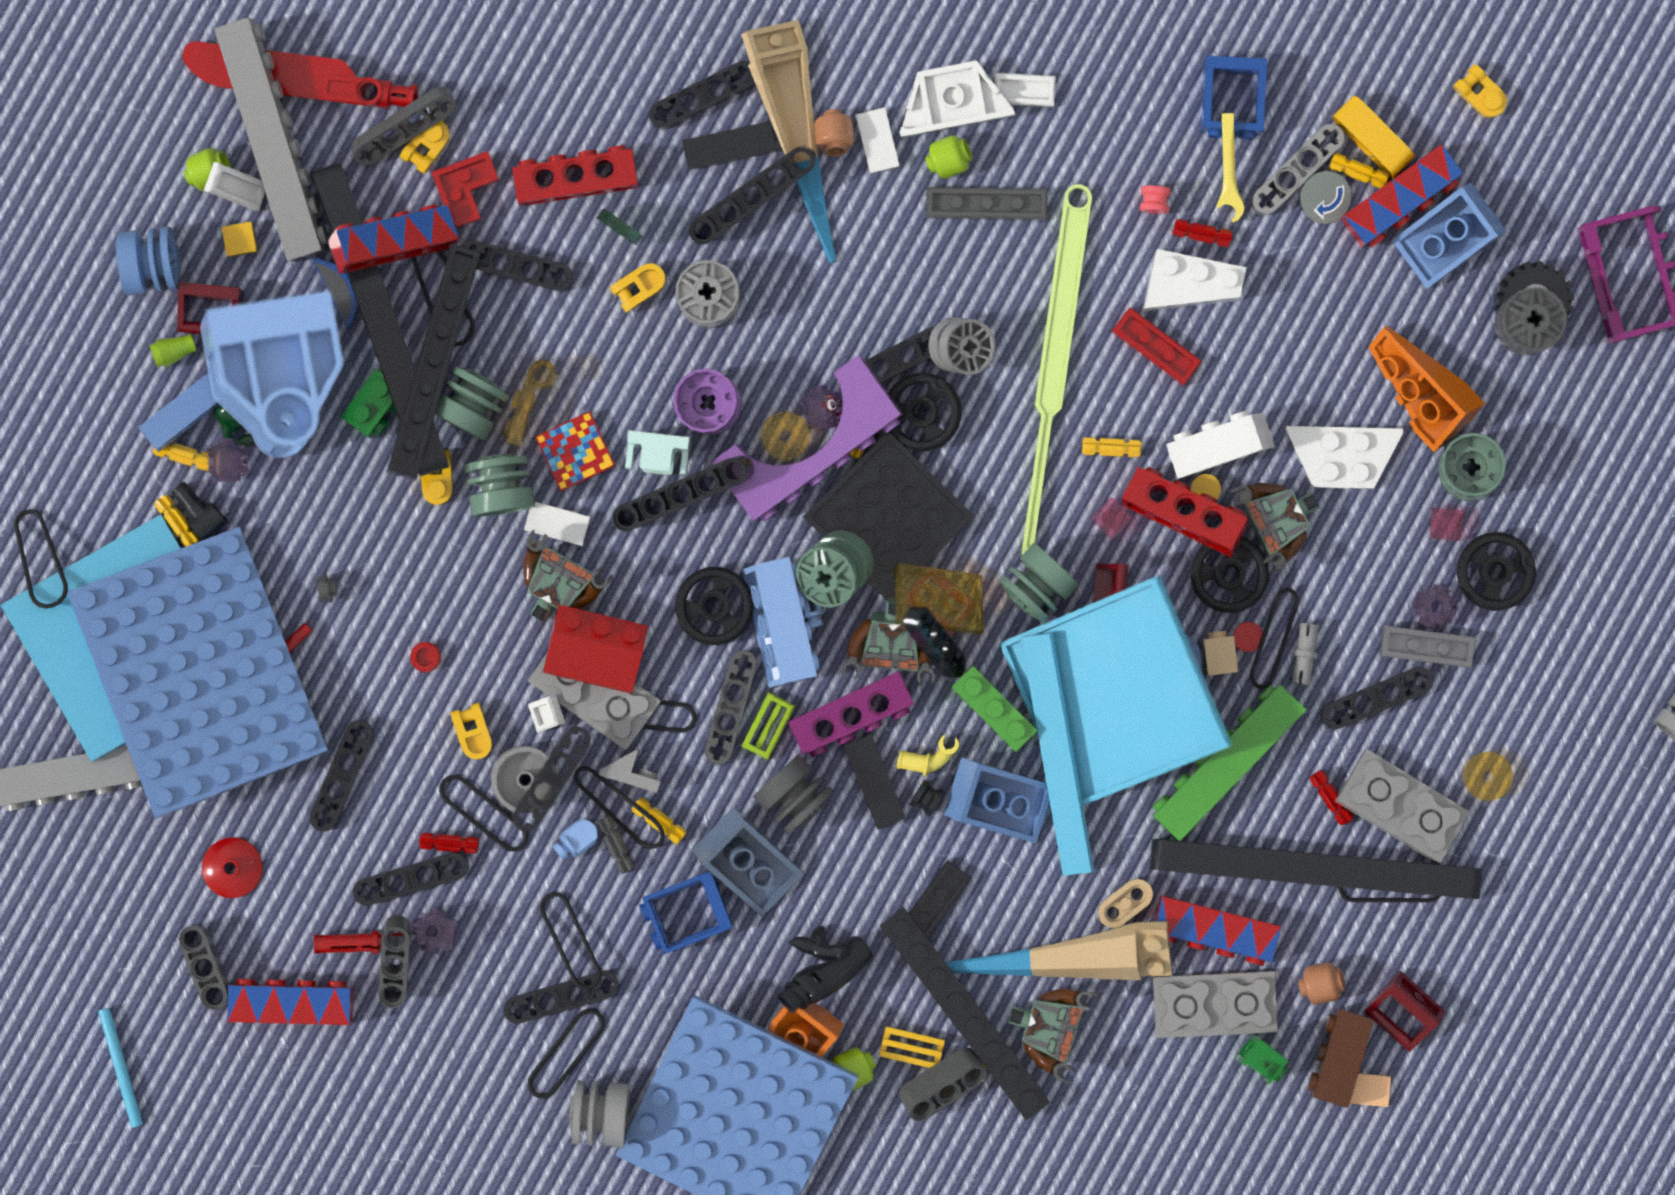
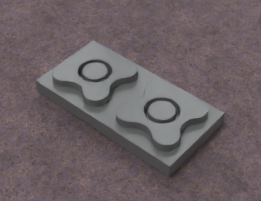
M546 655L527 680L548 696L556 694L559 704L626 751L661 703V700L637 683H634L632 693L630 694L542 673Z
M1364 749L1335 800L1338 804L1436 864H1441L1470 812L1368 749Z
M1275 971L1152 977L1156 1038L1278 1032Z

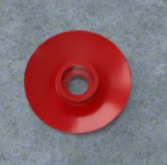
M231 837L217 841L207 850L203 858V878L207 886L214 893L222 897L238 898L245 896L255 889L262 877L263 863L258 850L251 843L241 838ZM229 862L234 863L236 866V871L233 874L226 872L225 867Z

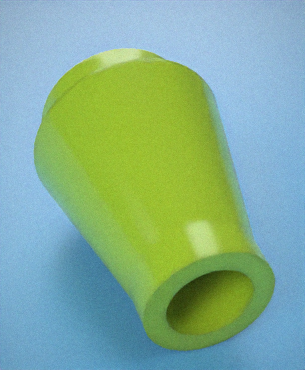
M191 334L181 337L156 339V343L149 345L157 368L161 366L167 368L190 353L197 351Z

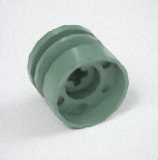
M453 366L451 373L462 380L458 385L446 379L445 384L455 393L453 397L440 395L435 415L478 439L486 441L494 423L484 416L485 412L489 410L500 414L502 409L491 403V401L495 397L506 403L510 396L504 393L495 382L477 372Z
M1478 433L1460 435L1450 442L1440 458L1438 467L1440 483L1448 494L1458 500L1472 502L1484 499L1497 488L1504 477L1506 468L1504 452L1498 443L1487 435ZM1468 462H1472L1473 467H1478L1473 476H1469L1468 471H1463Z
M499 454L482 457L475 462L464 465L465 473L480 474V477L467 480V485L482 487V492L469 497L472 517L506 514L535 507L533 488L518 486V480L529 477L530 471H516L515 468L529 464L528 456Z
M839 530L828 533L804 553L797 564L796 579L800 590L807 599L818 606L828 608L841 606L857 593L873 574L874 559L871 549L862 538L852 532Z
M1033 543L1020 557L1027 570L1022 573L1015 567H1011L1009 572L1017 581L1013 583L1003 575L998 582L1003 586L1008 598L1026 615L1044 624L1049 617L1040 608L1045 605L1055 613L1057 607L1050 597L1055 594L1066 601L1079 585L1053 558Z

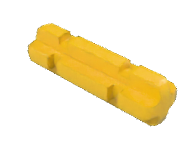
M1335 153L1330 162V169L1339 173L1343 171L1345 172L1344 175L1364 183L1369 181L1372 183V186L1380 189L1386 185L1389 177L1387 172L1379 169L1375 171L1373 170L1374 167L1354 159L1349 161L1346 156Z
M1084 437L1082 441V453L1084 455H1095V452H1098L1099 456L1123 457L1124 454H1128V457L1138 458L1141 455L1142 444L1140 440L1129 439V442H1124V439L1100 438V441H1098L1096 437Z
M177 443L167 445L160 452H157L155 448L153 449V454L162 458L169 456V460L191 467L194 464L197 469L208 471L213 461L211 454L202 451L199 454L197 453L198 450Z
M163 495L155 501V507L160 514H164L163 518L176 536L181 537V543L184 547L200 542L199 536L190 530L191 527L177 507L174 508V502L169 495Z
M639 798L636 801L640 807L658 820L664 832L668 835L667 838L675 844L681 842L686 835L684 828L678 824L674 825L672 819L656 807H650L651 803L644 798ZM632 807V811L640 818L643 816L645 822L659 831L658 827L651 820Z

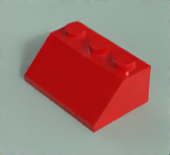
M559 605L554 617L542 673L631 694L642 658L648 626Z

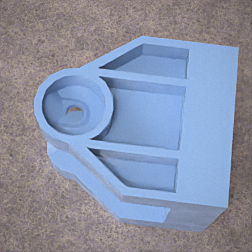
M320 292L207 310L200 325L212 398L252 435L255 445L264 454L273 458H288L296 455L314 434L318 425L319 410L343 366L331 292Z

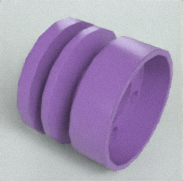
M707 368L694 370L684 376L676 386L673 397L675 413L680 421L691 430L709 436L722 434L732 428L739 419L742 409L741 393L736 384L719 371ZM708 396L711 399L716 397L713 402L716 407L713 410L703 408L706 405L705 397Z

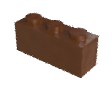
M1335 1009L1334 1014L1329 1013L1324 1031L1328 1032L1325 1044L1320 1043L1316 1054V1060L1320 1061L1317 1073H1311L1307 1089L1311 1090L1309 1097L1343 1108H1349L1373 1027V1019L1341 1009Z

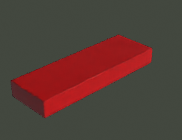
M1129 307L1111 331L1182 386L1186 384L1202 363L1199 358L1131 307Z

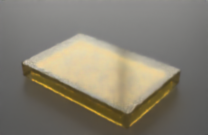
M898 563L895 566L896 624L905 625L907 609L911 606L927 607L947 631L977 635L984 632L982 575Z

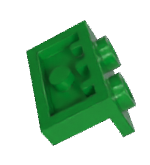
M378 369L373 371L341 416L342 419L370 439L374 434L377 437L381 435L389 423L385 419L392 410L396 412L381 371Z

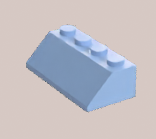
M790 557L755 564L741 570L743 579L751 590L754 603L752 619L768 688L816 677L819 663L816 653L811 652L809 640H812V632L808 622H804L802 611L805 610V602L802 594L797 592L795 564L791 563Z

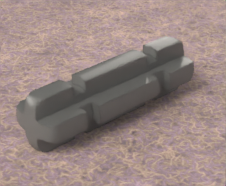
M606 816L598 820L596 825L600 833L604 834L605 837L603 839L613 859L616 858L617 860L615 864L619 872L624 874L633 870L635 864L631 856L628 857L627 855L629 851L619 831L615 830L614 827L616 825L612 817Z

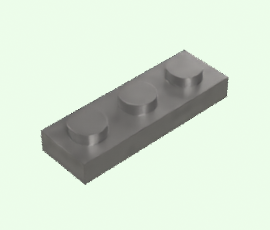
M1383 626L1380 656L1472 668L1475 637Z

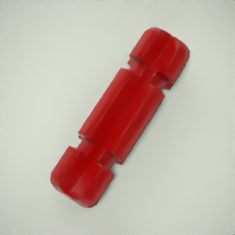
M1177 219L1173 228L1175 236L1183 238L1189 236V239L1210 244L1217 242V245L1223 247L1230 246L1233 236L1231 230L1221 228L1219 231L1216 230L1217 227L1195 222L1188 224V221Z
M1319 770L1309 777L1313 786L1319 789L1318 793L1329 810L1335 813L1334 817L1337 822L1342 826L1350 822L1354 815L1350 810L1335 802L1339 793L1332 783L1329 784V778L1323 770Z
M421 833L419 847L427 850L436 848L437 851L459 853L462 850L465 853L476 854L479 850V839L477 837H466L464 839L462 836L437 834V836H434V833Z

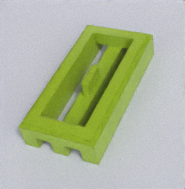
M768 692L741 747L769 760L795 705ZM773 701L776 705L756 745L753 746L750 742L770 702ZM783 706L787 710L765 752L761 750V747Z

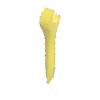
M1222 113L1223 188L1217 202V208L1225 204L1231 205L1236 212L1235 216L1231 218V222H1235L1243 215L1244 201L1239 194L1236 183L1234 113Z

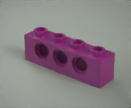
M898 671L797 717L788 723L802 754L809 753L811 758L828 751L826 744L837 740L838 744L841 745L854 739L853 732L863 727L867 733L882 726L881 719L892 715L893 719L896 720L911 713L908 707L914 705ZM882 694L887 697L889 706L884 712H876L872 709L871 700L875 695ZM849 707H855L861 712V720L855 725H849L844 721V711ZM829 720L833 724L834 730L829 737L823 738L816 733V725L819 721Z

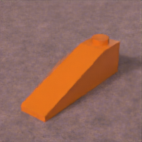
M1383 327L1369 345V349L1385 379L1391 380L1398 393L1396 399L1399 405L1404 404L1412 419L1409 423L1413 431L1433 452L1438 451L1467 426L1486 404L1465 381L1390 327Z

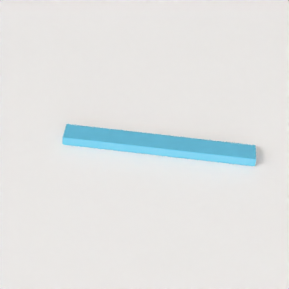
M1053 632L1021 637L1062 874L1066 876L1091 873L1094 871V864Z

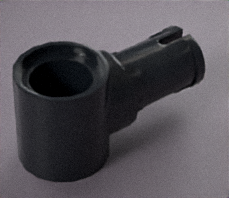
M182 482L171 492L188 512L187 517L189 520L187 523L202 540L210 538L228 522L213 503H207L205 500L201 501L186 482Z

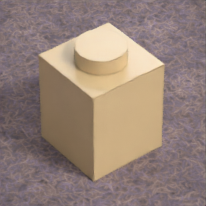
M1226 631L1208 633V639L1201 640L1205 676L1238 672L1234 636L1227 637Z

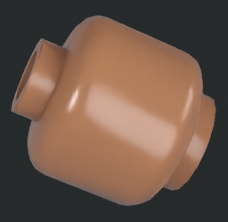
M831 109L825 111L824 115L815 120L814 133L817 148L830 157L845 155L855 141L851 117L842 114L840 110Z
M1331 962L1307 966L1304 969L1303 978L1298 980L1302 997L1307 996L1309 1001L1315 1005L1337 1001L1341 997V992L1346 990L1341 968H1336Z

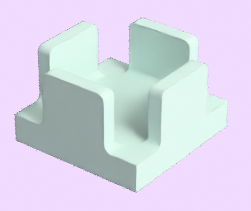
M628 430L626 470H633L635 448L637 447L642 448L640 468L643 469V472L672 475L675 453L681 452L680 475L687 476L692 443L689 437Z

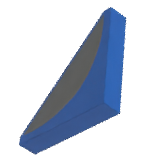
M314 258L313 263L327 290L331 292V298L345 326L352 329L359 307L347 273L339 274L336 264Z

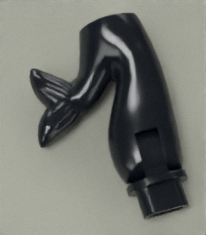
M823 925L818 926L812 931L810 937H795L788 941V943L799 951L824 961V963L811 965L800 970L792 977L791 981L785 984V989L778 993L777 997L790 1013L795 1012L799 1008L805 1010L809 1005L831 996L848 984L872 962L873 954L866 942L858 936H852L835 945H827L825 927Z

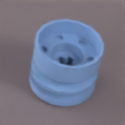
M161 227L160 239L155 228L149 229L147 243H144L138 230L117 233V266L125 295L146 294L149 288V279H152L158 292L164 291L165 280L169 290H178L181 257L171 227Z

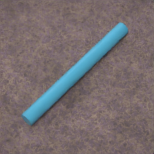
M110 1007L99 1010V1017L131 1128L143 1125Z

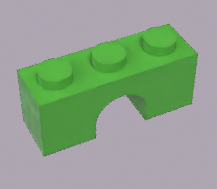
M974 666L951 687L1014 752H1017L1037 732Z

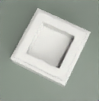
M556 694L528 704L537 733L565 723Z

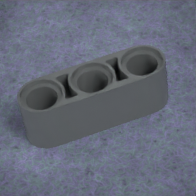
M393 915L385 921L382 935L378 995L380 1002L389 1008H397L404 1003L408 986L411 923L406 917L401 915ZM393 930L401 931L404 935H402L401 937H395L391 935L390 932ZM391 958L399 959L402 963L394 965L391 964L388 960ZM389 986H395L399 988L400 991L393 993L388 991L386 988Z
M203 925L187 926L179 935V944L199 998L207 1009H221L228 1005L229 982L210 932ZM192 930L199 932L202 937L201 944L198 947H194L188 942V934ZM202 959H207L211 962L213 969L210 975H203L199 971L198 965ZM213 987L219 988L223 993V1000L220 1004L213 1003L209 998V992Z
M961 1048L906 1083L899 1091V1098L914 1121H924L983 1083L987 1072L971 1048Z

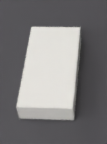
M995 73L994 84L1010 105L1054 107L1056 76Z
M881 108L856 114L870 174L898 168L899 162L886 109Z
M216 162L213 163L204 189L208 193L258 212L265 195L262 180Z
M535 502V507L529 509L524 530L528 532L535 530L534 533L543 536L547 534L550 538L583 546L591 517Z

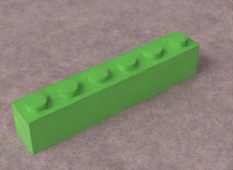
M1281 684L1275 688L1269 685L1258 696L1261 702L1253 710L1248 707L1237 718L1240 724L1232 732L1229 729L1226 730L1232 746L1196 760L1195 764L1198 767L1191 775L1185 772L1174 783L1177 789L1169 797L1164 794L1152 806L1156 811L1151 816L1177 841H1181L1306 711Z

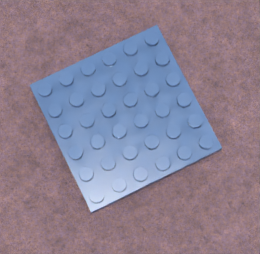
M694 994L624 1136V1139H626L625 1147L619 1148L615 1156L695 1195H800L859 1075Z

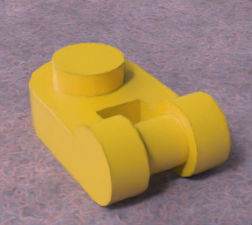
M1473 64L1467 70L1469 74L1463 80L1459 79L1453 85V88L1480 115L1486 118L1497 117L1506 108V95L1478 65ZM1476 83L1483 88L1478 95L1471 89Z
M443 121L433 125L411 139L399 157L405 162L411 161L417 166V170L425 175L450 140L448 126ZM421 144L429 149L425 156L417 152Z
M647 263L614 283L610 290L614 296H619L623 302L622 308L625 313H628L660 292L666 283V276L660 266L654 263ZM635 283L641 292L632 296L628 287Z
M444 450L449 467L442 469V474H428L421 477L423 496L433 505L445 504L453 495L450 450Z
M480 703L472 704L470 709L461 712L459 709L450 712L464 754L475 760L488 756L493 744ZM475 720L477 728L466 731L464 723Z

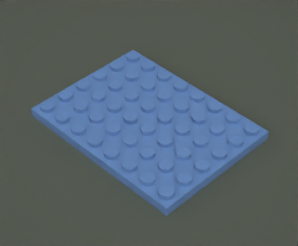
M240 526L67 592L155 819L328 752Z

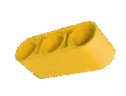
M1353 95L1332 116L1335 124L1341 127L1343 132L1382 171L1387 172L1390 178L1394 179L1415 158L1411 149L1357 96Z

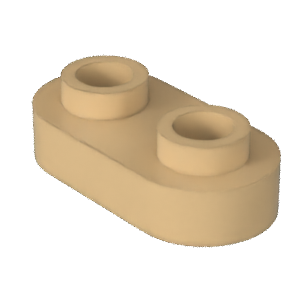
M1142 879L1129 880L1100 903L1098 918L1101 923L1109 928H1118L1124 925L1150 904L1153 897L1151 886ZM1135 888L1142 890V897L1138 900L1133 899L1131 896V892ZM1110 907H1116L1118 909L1117 917H1108L1107 910Z

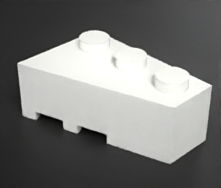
M1157 249L1154 253L1142 312L1237 301L1241 296L1246 267Z
M1246 410L1229 416L1231 422L1220 425L1219 420L1202 425L1203 431L1192 435L1191 431L1188 430L1174 435L1175 441L1166 445L1177 478H1184L1236 459L1274 448L1275 445L1264 413L1248 415Z

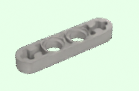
M1326 124L1321 127L1255 192L1251 201L1254 211L1263 216L1274 213L1341 147L1345 138L1341 127L1336 124ZM1326 131L1330 134L1334 131L1337 134L1335 138L1337 144L1329 143L1322 150L1327 153L1324 157L1320 149L1311 143L1315 141L1317 146H1319L1325 139L1323 132ZM1305 151L1313 152L1317 157L1316 165L1310 168L1303 166L1300 161L1301 154ZM1283 172L1293 174L1296 180L1295 185L1289 189L1283 188L1279 184L1280 174ZM1272 183L1276 191L1283 194L1284 197L1280 199L1277 194L1270 202L1273 206L1272 208L1268 206L1261 208L1258 205L1261 201L1258 196H1268L1273 190L1268 185Z

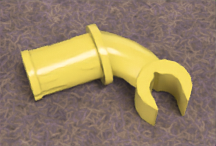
M943 735L938 742L939 750L934 755H931V753L922 755L900 750L897 769L901 768L920 772L926 777L927 774L942 768L952 756L958 753L959 742L956 738L954 747L946 750L943 745L945 742V735Z

